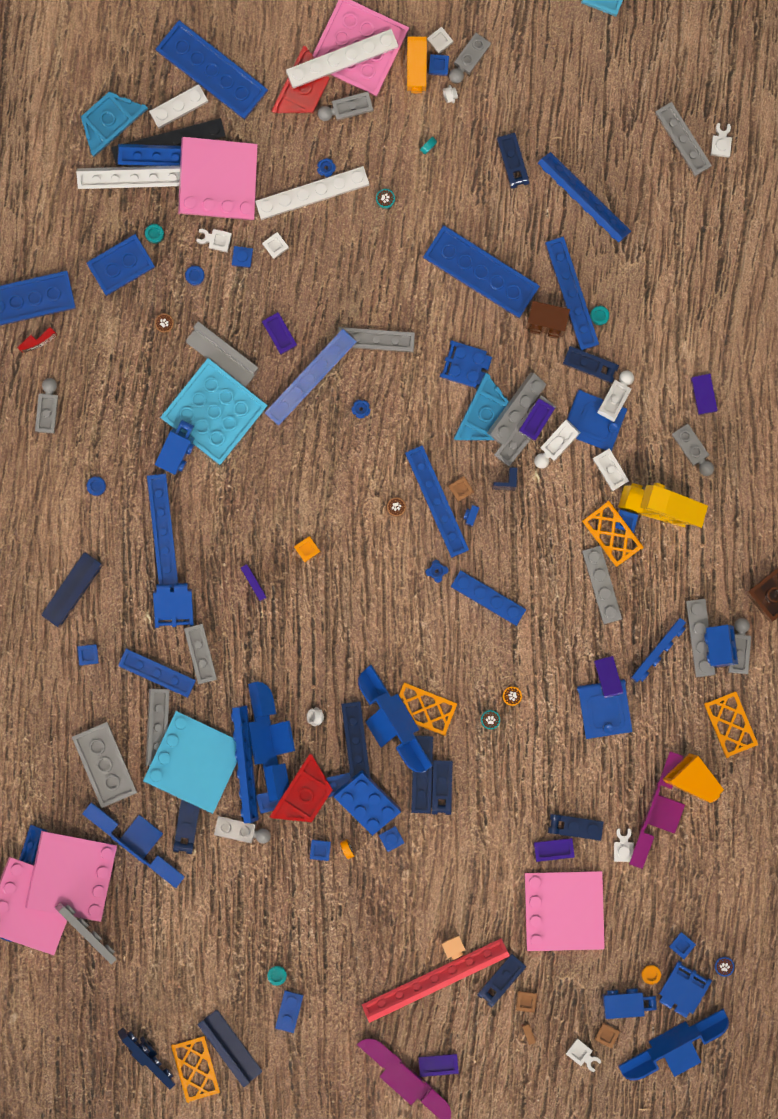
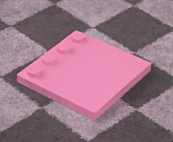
M339 0L318 42L313 57L318 58L392 29L399 46L397 49L330 74L377 97L405 40L409 27L352 0Z
M182 137L178 214L254 220L257 144Z
M41 831L25 908L60 914L55 907L61 902L64 906L68 904L76 912L74 914L75 917L101 922L117 845Z
M9 857L0 879V937L54 955L67 920L61 914L25 908L34 865Z
M602 871L525 873L527 951L604 949Z

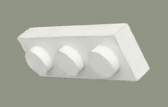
M198 84L149 112L158 129L208 103V99Z

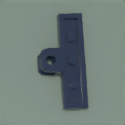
M122 1028L117 1032L121 1041L128 1047L130 1054L142 1066L146 1065L169 1090L176 1085L172 1079L174 1077L173 1073L167 1067L164 1069L161 1066L162 1062L156 1056L155 1048L144 1036L140 1038L141 1043L139 1044L137 1042L138 1038L132 1031L127 1032Z

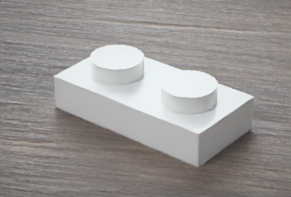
M610 448L593 458L612 491L629 482Z

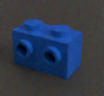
M722 625L706 628L704 638L709 652H707L708 663L712 667L738 664L734 626Z

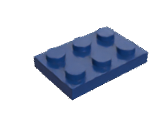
M136 234L87 262L88 267L106 296L155 268Z
M363 770L333 794V797L372 836L401 813V808Z

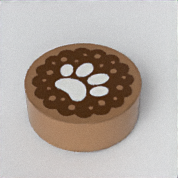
M160 314L155 319V327L161 333H169L174 328V320L169 314Z
M392 498L387 504V511L393 517H400L406 511V504L401 498Z

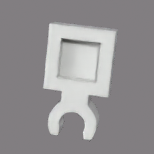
M720 123L717 124L716 133L718 136L713 135L710 156L730 157L732 138L727 137L731 129L730 124H727L725 131L720 129Z
M199 229V233L205 234V238L202 240L197 239V243H210L209 249L228 253L232 233L213 229L212 234H209L207 230Z
M617 829L616 835L619 838V842H614V862H630L634 851V842H628L631 836V829H627L626 836H622L620 829Z
M578 1038L565 1053L580 1066L584 1062L587 1063L588 1069L592 1072L595 1069L591 1067V1062L597 1061L599 1064L601 1063L598 1057L590 1056L593 1050Z

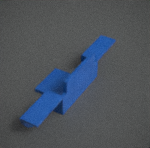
M370 665L360 673L358 685L369 705L377 702L380 709L365 721L381 748L397 735L401 744L396 749L404 763L414 772H426L433 765L413 734L419 731L418 726L399 695L390 696L373 666Z
M253 682L248 684L255 722L247 724L255 765L263 764L270 802L281 799L289 787L286 764H278L277 755L293 752L295 747L290 720L271 725L270 715L276 714L271 690L262 682Z
M90 803L82 813L112 837L114 841L144 865L146 864L173 887L177 888L185 878L179 870L160 855H157L152 863L145 859V856L163 833L141 815H138L123 836L118 838L113 832L120 823L98 806Z
M724 1008L690 1027L685 1021L648 1041L652 1048L618 1065L622 1075L629 1080L645 1078L659 1070L656 1062L662 1058H665L674 1077L701 1063V1060L692 1042L700 1038L705 1045L726 1032L729 1027V1020Z

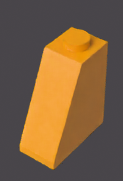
M408 37L407 91H411L414 94L426 91L427 37Z
M690 753L663 778L664 782L709 803L716 801L724 791L700 757Z

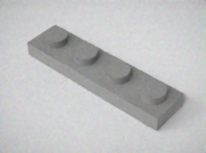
M670 102L655 111L656 116L693 175L696 177L712 166L673 103Z
M339 327L338 333L344 329L357 341L352 348L414 352L415 333Z
M530 372L487 433L500 445H504L547 384L535 373Z
M542 395L539 397V399L556 408L555 405ZM534 405L517 425L505 444L501 445L494 454L496 458L508 467H510L531 440L520 433L519 430Z
M601 546L583 550L582 554L603 625L622 620Z
M706 600L686 601L695 678L715 675V668L707 660L709 649L704 638L706 628H709Z
M149 689L146 766H150L168 728L170 691L168 689Z
M60 902L55 907L110 964L116 960L112 955L115 951L108 944L103 946L99 942L102 938L95 931L90 933L86 929L89 925L81 917L77 919L74 916L76 912L68 904L64 906Z

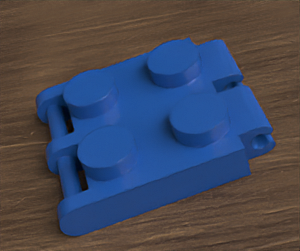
M450 341L448 357H445L443 373H440L439 377L476 389V386L480 384L485 374L481 369L489 370L492 357L486 355L487 351ZM454 347H456V350H455V353H454V356H453V359H452L451 357H452V354H453V350H454ZM449 363H451V366H450V369H449V372H448V375H447L446 373H447V370H448V366H449Z
M175 583L174 590H171L170 584H157V590H153L155 628L170 625L172 627H177V625L194 626L192 589H188V583ZM189 619V621H176V620ZM159 620H172V622H159Z
M678 960L659 992L662 995L659 1002L670 1009L674 1003L677 1004L674 1011L686 1018L689 1012L692 1014L695 1012L712 980L709 978L705 979L697 974L696 970H690ZM679 968L688 972L690 975H687L686 973L680 971ZM694 977L705 982V984H702L701 982L697 981L696 979H694Z

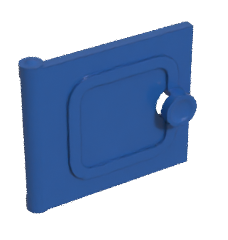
M578 390L567 418L581 432L576 439L605 451L609 448L612 451L627 408L622 407L613 422L597 413L604 401L603 399Z
M625 679L620 680L623 694L604 698L600 683L577 686L586 739L633 732Z

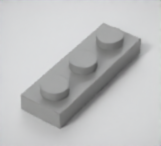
M203 624L184 628L198 684L217 680Z

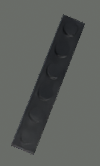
M219 118L125 144L181 146L182 137L219 140L226 138L222 120ZM118 145L113 146L111 149L116 167L121 166L117 163Z

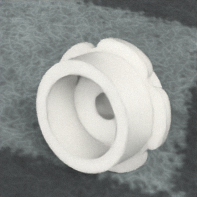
M451 85L443 88L446 103H455V99L458 98L456 88H452Z
M316 707L308 711L307 722L312 724V726H319L324 720V714L322 710Z

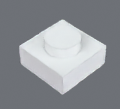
M442 27L427 38V41L438 55L453 44V40Z
M278 232L262 243L273 259L289 249Z

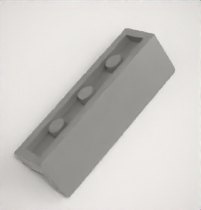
M197 322L193 327L194 331L187 338L186 343L205 358H209L241 385L246 387L257 374L259 368L200 322Z

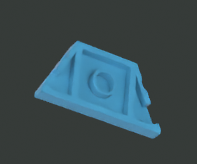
M108 92L85 112L81 119L91 155L95 157L148 110L146 105L135 103L130 99Z
M484 374L455 433L454 440H494L487 432L509 401L503 396L499 387L494 384L489 374Z

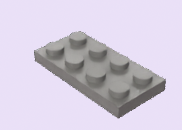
M108 722L72 737L101 808L138 793Z

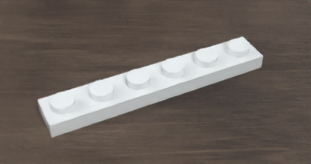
M392 29L289 68L286 70V73L294 89L397 49L399 46Z
M180 166L77 168L76 171L78 189L179 186Z
M364 166L256 200L255 203L261 220L369 186V181Z

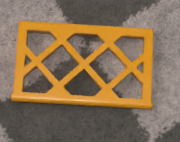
M607 501L582 521L616 567L644 548L610 501ZM605 508H610L614 514L613 518L603 517ZM592 518L599 519L598 530L593 529L588 521ZM602 520L613 521L612 532L601 530ZM616 522L622 524L626 530L625 534L615 533ZM601 534L611 535L610 546L605 545L600 538ZM614 536L625 537L624 548L613 547ZM628 538L633 539L638 547L634 550L627 549ZM612 551H623L622 559L617 561Z
M404 683L399 697L403 698L404 701L402 702L406 705L416 725L446 736L457 703ZM405 689L414 690L417 695L406 700L404 696ZM426 695L434 698L435 703L425 707L421 696ZM418 698L422 709L412 713L407 702ZM443 702L452 706L451 711L445 715L439 705ZM437 705L441 716L430 720L426 710ZM424 711L428 722H419L414 719L413 715ZM443 719L445 724L443 731L434 728L432 723Z
M736 691L711 702L704 703L726 758L758 745ZM734 696L737 703L736 709L725 705L728 698ZM714 704L721 706L717 717L712 714L709 706ZM724 708L734 712L731 722L720 718ZM737 713L742 715L745 723L744 728L733 724ZM718 721L729 725L725 736L720 734L717 726ZM731 727L742 730L738 741L728 737ZM745 732L749 733L753 743L748 745L741 743ZM726 740L736 743L733 751H727L725 746Z
M205 1036L172 1044L171 1048L186 1102L189 1103L193 1100L220 1093ZM202 1041L203 1054L192 1049L196 1042ZM183 1047L188 1050L183 1060L178 1058L176 1048ZM190 1051L200 1056L195 1067L185 1062ZM202 1059L208 1062L210 1069L208 1074L198 1069ZM183 1064L193 1069L189 1079L183 1076L181 1069ZM196 1071L206 1077L201 1087L191 1082ZM208 1078L213 1080L215 1090L207 1091L203 1088ZM189 1084L199 1089L195 1096L189 1097L187 1090Z

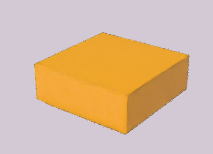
M310 536L294 546L304 562L320 553V550Z

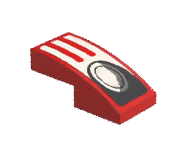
M49 327L37 340L30 335L17 348L22 353L35 350L50 342L57 336V333Z

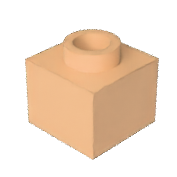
M459 935L441 943L447 957H452L453 960L462 956V951H465Z

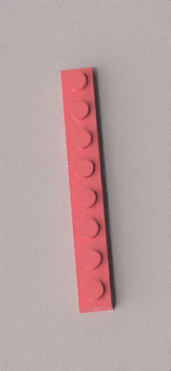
M501 938L362 1004V1008L370 1023L497 963L510 955Z

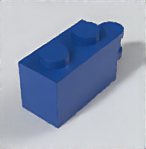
M181 420L178 428L170 431L156 460V466L174 475L184 470L187 463L184 460L187 454L190 455L195 446L192 444L195 438L190 436L194 425ZM181 429L186 430L187 434L181 432Z
M638 988L626 989V993H619L618 990H607V994H603L604 1018L615 1019L645 1016L644 1011L657 1010L656 996H643L641 991L638 992ZM643 1000H648L649 1007H644Z

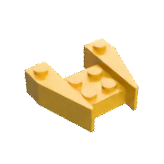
M635 483L624 486L618 508L684 528L686 525L702 528L708 505L667 490L665 485L659 483L646 485L645 490L642 489V485Z

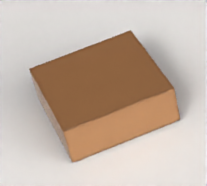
M465 476L448 485L457 502L474 493Z
M518 991L515 1010L535 1013L537 993Z
M602 1022L594 1040L612 1049L621 1031Z
M530 1024L521 1025L528 1044H534L536 1040Z

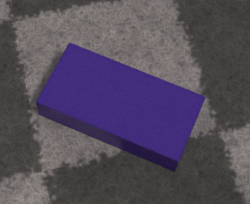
M279 312L262 321L280 355L297 346Z
M711 374L691 377L698 415L717 412Z
M538 399L519 432L536 441L555 408Z
M246 564L241 567L259 601L262 602L267 599L249 566Z
M614 657L595 660L594 664L604 698L623 694Z
M572 838L534 842L536 862L575 858Z
M457 1053L418 1057L420 1077L459 1074Z

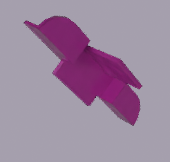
M669 752L660 780L656 784L641 825L640 835L629 862L630 865L641 869L644 867L655 837L644 833L647 824L674 834L676 832L685 804L658 794L660 786L672 789L673 786L664 782L663 778L683 760L684 756Z
M368 1038L357 1043L375 1062L386 1069L379 1077L410 1105L418 1098L439 1119H451L450 1106L446 1100L434 1091L425 1080L396 1054L392 1053L376 1039Z

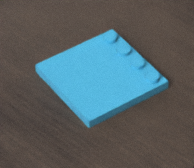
M207 358L160 418L175 429L178 428L181 420L194 425L190 435L195 438L192 444L217 464L221 465L268 405ZM181 429V432L187 434L186 430Z
M176 711L143 782L213 814L237 764L235 758L236 742L233 737Z

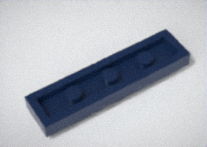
M361 702L341 704L351 779L361 770L370 777Z
M415 736L432 763L433 736ZM432 767L422 773L413 771L411 813L431 814Z

